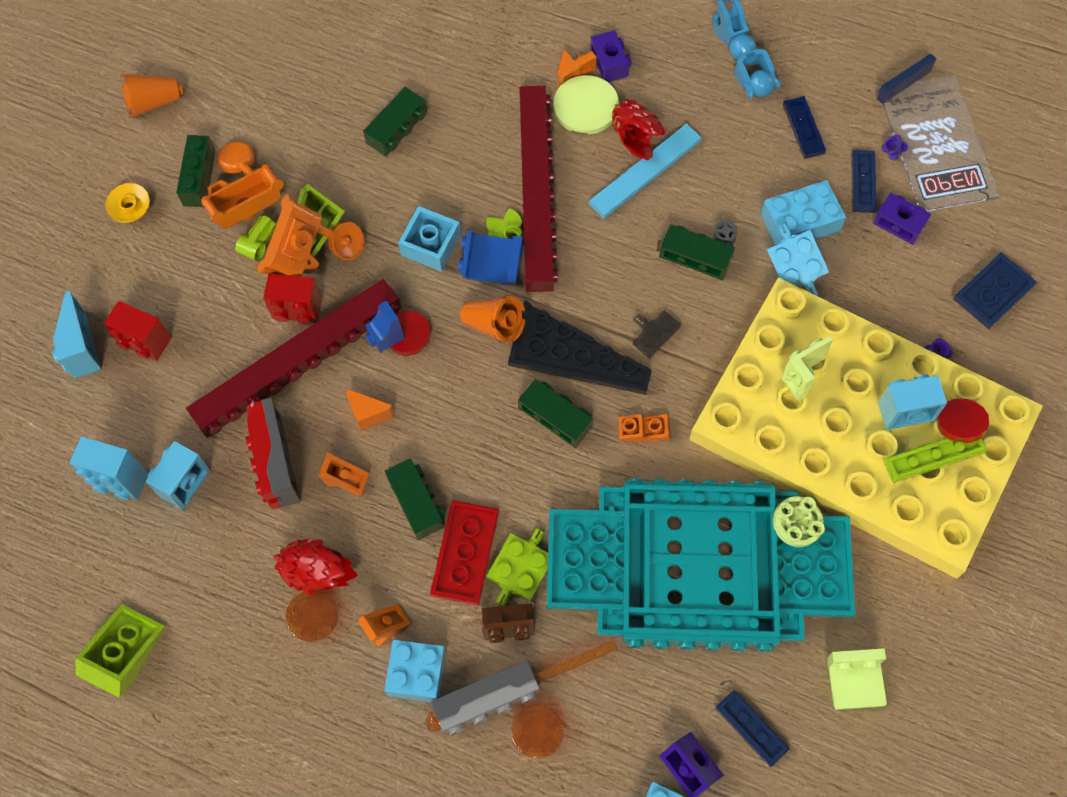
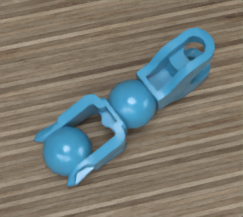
M718 0V13L714 14L712 26L717 37L724 41L727 48H729L730 55L737 60L734 75L741 87L746 90L748 98L752 99L753 96L758 98L767 97L774 88L780 89L781 82L774 73L775 68L768 52L764 49L759 50L756 47V41L752 36L748 35L749 28L739 0ZM729 1L732 3L733 8L727 10L723 2ZM745 65H759L761 70L755 71L749 77Z

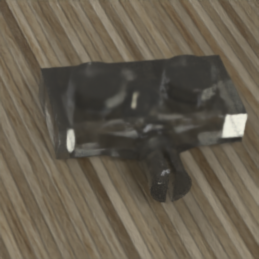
M665 310L650 322L638 313L633 321L643 330L633 341V345L647 358L651 359L681 328V324Z

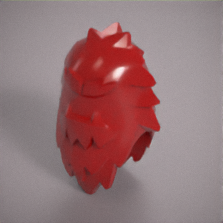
M626 99L622 104H616L612 111V127L619 134L622 144L632 155L640 159L649 160L652 158V135L660 138L661 135L665 136L666 133L658 117L649 112L645 106L638 104L634 99Z
M307 538L295 540L287 544L286 548L281 549L280 554L273 555L277 562L274 569L279 572L286 584L291 588L294 587L297 591H304L309 596L312 595L314 590H332L334 587L348 586L347 581L357 578L358 575L349 567L353 565L350 560L342 557V554L338 551L324 547L323 540L320 539L311 540Z

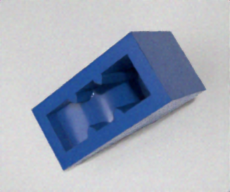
M385 301L378 305L376 316L370 323L365 325L368 332L365 337L371 347L376 346L381 353L402 341L404 336L399 319L388 302Z

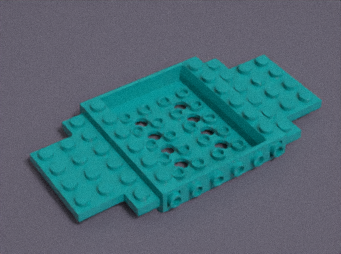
M632 478L629 481H625L624 487H600L599 510L549 509L547 609L597 611V636L622 637V644H628L629 648H643V645H654L656 649H668L669 645H678L683 650L695 649V646H705L706 650L711 651L721 650V647H731L732 651H746L747 647L757 648L759 652H771L773 648L779 645L780 641L803 642L805 640L804 616L854 618L856 616L850 517L823 516L825 527L823 534L806 547H794L782 541L775 532L773 514L776 507L782 501L789 497L799 496V491H775L774 485L767 484L764 481L743 484L741 481L718 483L715 480H706L703 483H693L689 479L679 480L678 482H668L667 479H655L654 482H648L640 478ZM669 518H679L682 526L678 530L670 529L667 525ZM726 518L730 520L732 528L729 531L720 530L717 525L720 519ZM672 541L679 542L682 546V551L679 554H671L667 549V545ZM729 543L733 549L730 555L720 554L718 551L719 544ZM678 566L682 570V576L678 579L670 578L667 574L668 568ZM722 567L730 568L733 572L732 579L722 580L718 574L719 569ZM674 590L680 592L682 601L679 604L670 603L667 598L669 592ZM722 592L732 594L734 601L731 605L725 606L720 603L719 595Z

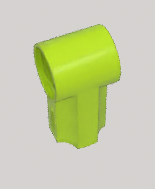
M265 215L260 216L248 234L240 236L236 243V252L258 262L266 251V244L274 233L276 223Z

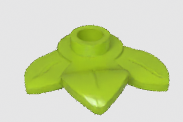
M511 208L507 210L504 219L487 217L486 226L489 234L486 236L501 238L518 236L524 240V233L520 229L522 225L521 217Z

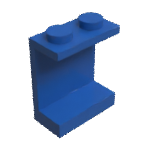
M467 230V236L462 238L461 248L464 250V257L459 259L458 272H461L463 279L517 286L524 245L523 238L513 236V239L486 236L474 234L472 230Z

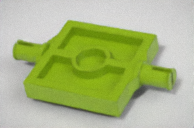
M535 529L530 540H523L510 533L489 570L486 578L497 583L502 589L495 601L498 605L504 597L500 606H505L511 594L521 596L528 601H531L548 570V553L538 546L545 534L543 531L539 533L540 529Z

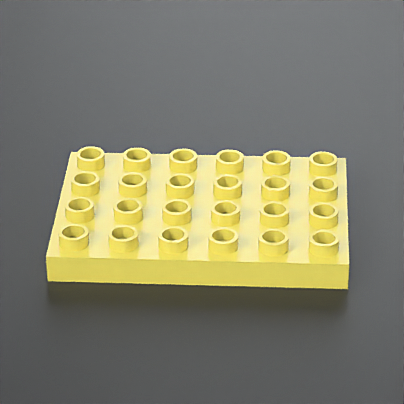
M778 277L695 423L689 440L786 491H799L800 497H811L815 500L817 507L835 516L850 517V524L957 579L967 569L1043 405ZM831 336L833 342L825 359L811 367L815 379L808 395L798 402L781 379L785 366L789 361V356L799 349L802 351L806 350L818 338L825 339ZM920 375H929V377L938 375L946 401L969 399L985 408L989 415V426L986 434L982 437L988 449L986 453L894 484L892 483L883 463L885 458L947 438L938 429L937 418L933 422L886 430L878 402L892 381L904 379L905 381L914 380V378Z

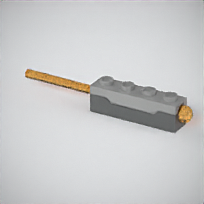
M614 640L535 674H533L528 661L525 660L435 699L431 703L436 716L432 712L429 713L426 718V726L433 732L442 730L444 734L456 735L464 731V726L474 722V725L481 724L489 719L488 715L498 712L499 715L513 709V704L522 701V704H526L537 698L536 694L540 693L538 685L541 682L618 650Z

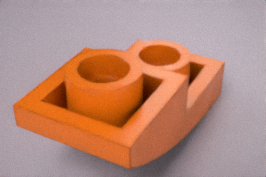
M642 414L618 417L620 441L640 442L671 439L668 414L644 417Z

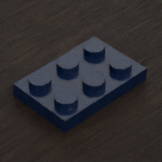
M999 253L954 296L953 300L986 328L990 329L1037 282L1004 254Z

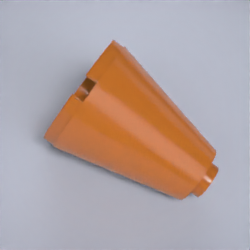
M120 74V79L125 78V83L121 84L125 106L128 109L131 108L132 112L128 113L129 118L180 100L179 95H183L181 82H177L176 78Z
M508 295L466 302L460 310V317L465 325L500 342L509 343V341L517 340L523 331L525 319H522V311H525V308L520 299L516 296Z

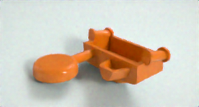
M244 142L226 144L218 152L217 162L220 169L224 172H243L246 176L231 184L220 180L208 186L209 195L201 199L202 205L211 215L212 222L218 223L222 229L230 228L243 220L253 219L259 211L271 206L281 198L279 190L283 188V181L275 176L267 164L253 171L251 166L255 161V154L252 147Z
M286 194L281 200L282 210L265 258L259 263L257 271L261 274L264 272L266 274L302 276L303 273L311 274L316 271L319 262L310 252L317 232L328 237L329 249L335 257L345 261L354 260L364 249V234L359 226L351 222L338 223L332 229L320 224L322 220L321 214L291 199L290 195Z

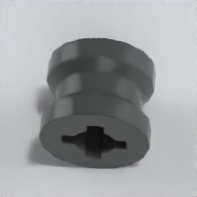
M729 220L720 221L715 226L713 239L727 242L733 246L736 241L737 226Z

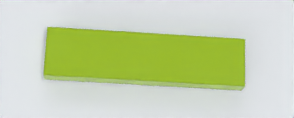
M945 438L885 458L883 463L894 484L984 454L988 449L982 438L971 443H963V441L959 440L955 442Z

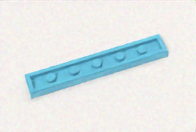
M685 124L652 150V158L649 160L641 159L589 200V205L605 219L698 145L702 137L689 125Z

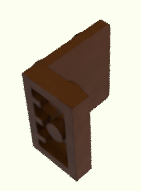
M532 603L481 608L483 621L481 627L484 640H489L490 643H501L505 641L504 638L515 637V640L521 641L530 639L531 635H535Z

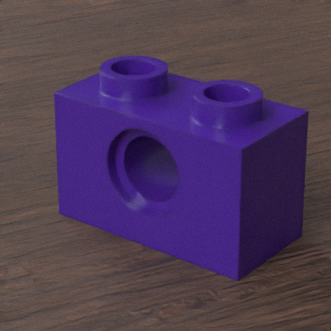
M612 30L592 36L590 38V51L597 57L596 65L602 79L612 82L629 77V67L632 66L629 54H625L623 40L621 37L618 38L616 31Z
M890 192L877 212L873 224L914 245L926 226L931 213L920 206L906 201L902 196Z
M692 732L674 742L659 755L689 797H698L724 776Z

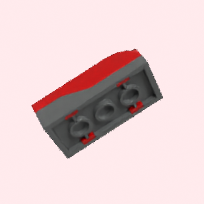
M272 398L254 402L246 407L249 436H246L245 439L248 450L252 451L254 457L250 459L252 470L257 474L259 480L255 481L257 493L259 496L261 495L264 503L268 502L272 510L299 503L300 497L281 415Z

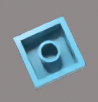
M418 206L398 242L401 256L442 272L461 237L460 222Z
M920 375L914 378V380L909 381L904 379L894 380L888 385L878 402L886 430L933 422L947 404L938 375L931 377L929 375Z
M174 441L171 446L164 450L158 465L150 470L146 483L160 498L184 510L211 470L199 454Z
M393 640L384 689L388 697L425 702L438 699L440 697L446 659L444 646Z

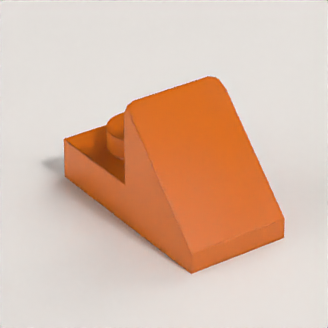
M564 49L557 73L558 87L571 78L588 75L595 71L597 58L595 54L591 51L573 60Z
M327 453L318 476L327 487L337 486L356 496H361L370 473Z
M398 604L363 615L358 620L370 641H375L378 646L384 644L411 625Z

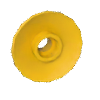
M122 184L114 188L107 196L105 203L106 211L117 222H134L143 217L148 211L150 197L148 192L138 184Z

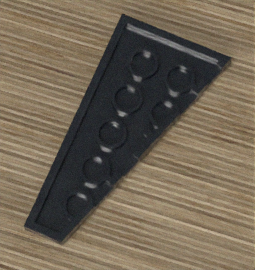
M524 300L525 311H522V319H525V325L521 335L517 340L513 341L508 366L639 394H647L651 369L629 357L613 351V348L596 342L595 338L564 321H558L546 311H540Z

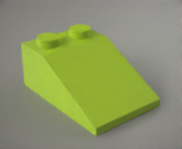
M121 604L75 658L76 676L120 698L137 677L163 633L165 625Z

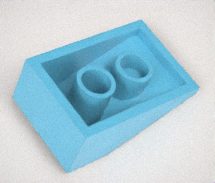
M66 291L53 337L55 349H52L55 361L57 363L60 362L63 370L69 372L75 379L102 369L86 311L72 292Z

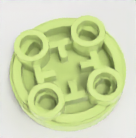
M789 497L782 501L774 511L773 526L775 532L788 545L806 547L815 542L825 530L822 513L817 507L815 500L811 497Z

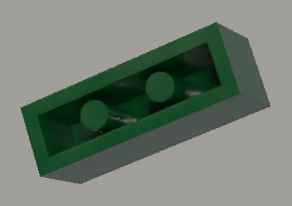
M404 87L363 130L366 144L384 156L394 151L398 147L399 142L411 133L416 123L425 118L427 113L425 99Z
M187 135L176 191L183 206L204 207L201 199L208 194L215 156V148L209 136Z
M670 224L661 244L659 257L724 280L732 261L735 247L727 242L711 239L705 234L691 232L683 226Z
M534 379L518 399V408L575 449L593 427L592 415L583 408L578 409L567 396L558 395L544 381L541 383Z
M409 458L384 470L417 540L444 528L442 520L446 517L440 505L435 507L432 501L435 495L429 484L424 485L421 478L425 476L419 463L414 465L412 459Z

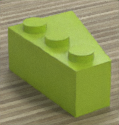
M308 184L300 190L297 202L321 214L322 220L320 224L332 229L345 211ZM318 232L310 252L314 257L328 238Z

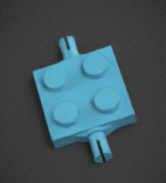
M787 222L777 226L783 239L778 244L767 248V251L779 278L795 286H805L806 291L812 293V289L813 294L818 295L819 293L813 282L818 277L829 273V270L811 230L792 235Z

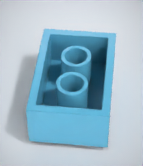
M827 180L764 200L761 210V216L775 245L783 239L777 227L787 222L792 235L801 234L810 229L814 239L841 231L846 219Z
M82 436L69 462L76 470L75 473L83 477L85 483L92 485V490L101 494H106L108 491L114 493L115 497L128 501L129 498L138 500L148 476V472L128 450Z

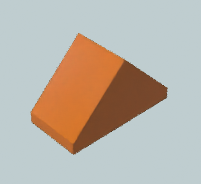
M347 389V398L361 430L393 417L392 405Z

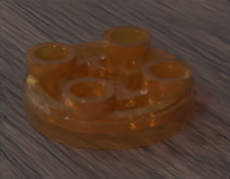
M313 591L312 595L309 596L303 592L290 602L286 611V623L296 638L307 643H314L326 638L333 631L338 623L337 609L334 602L325 593Z
M540 704L527 706L513 720L511 727L513 743L519 752L529 758L542 759L553 755L563 740V723L559 715L548 706Z

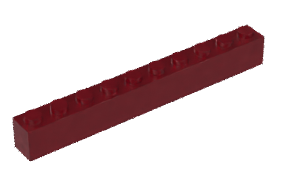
M521 86L519 90L526 292L553 291V283H558L557 269H553L552 262H557V250L552 249V242H556V228L551 229V222H555V208L550 209V203L554 202V189L549 187V183H554L553 170H549V164H553V151L548 150V145H552V131L547 132V126H551V113H547L546 108H551L550 94H546V86Z
M384 278L186 407V410L206 438L219 433L223 426L241 418L242 414L247 411L246 407L279 393L285 385L297 381L303 373L318 367L324 359L336 355L348 343L356 342L362 334L367 332L365 325L370 323L376 316L378 305L387 301L394 313L397 314L402 308L399 297Z

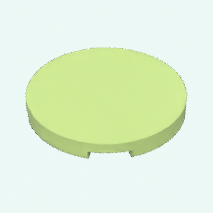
M590 75L577 76L567 80L558 88L554 96V113L558 122L569 131L588 133V135L599 133L613 123L612 111L615 105L619 104L618 95L607 81L599 77Z

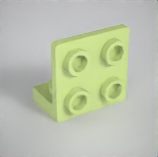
M831 336L825 339L818 338L806 350L802 351L799 349L789 356V361L785 366L781 379L798 402L807 397L815 379L811 367L825 359L833 342Z
M885 648L832 652L827 657L835 710L884 707L887 705L881 663L886 660Z

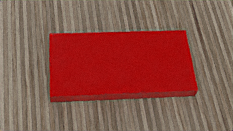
M451 501L431 586V597L480 605L500 509Z

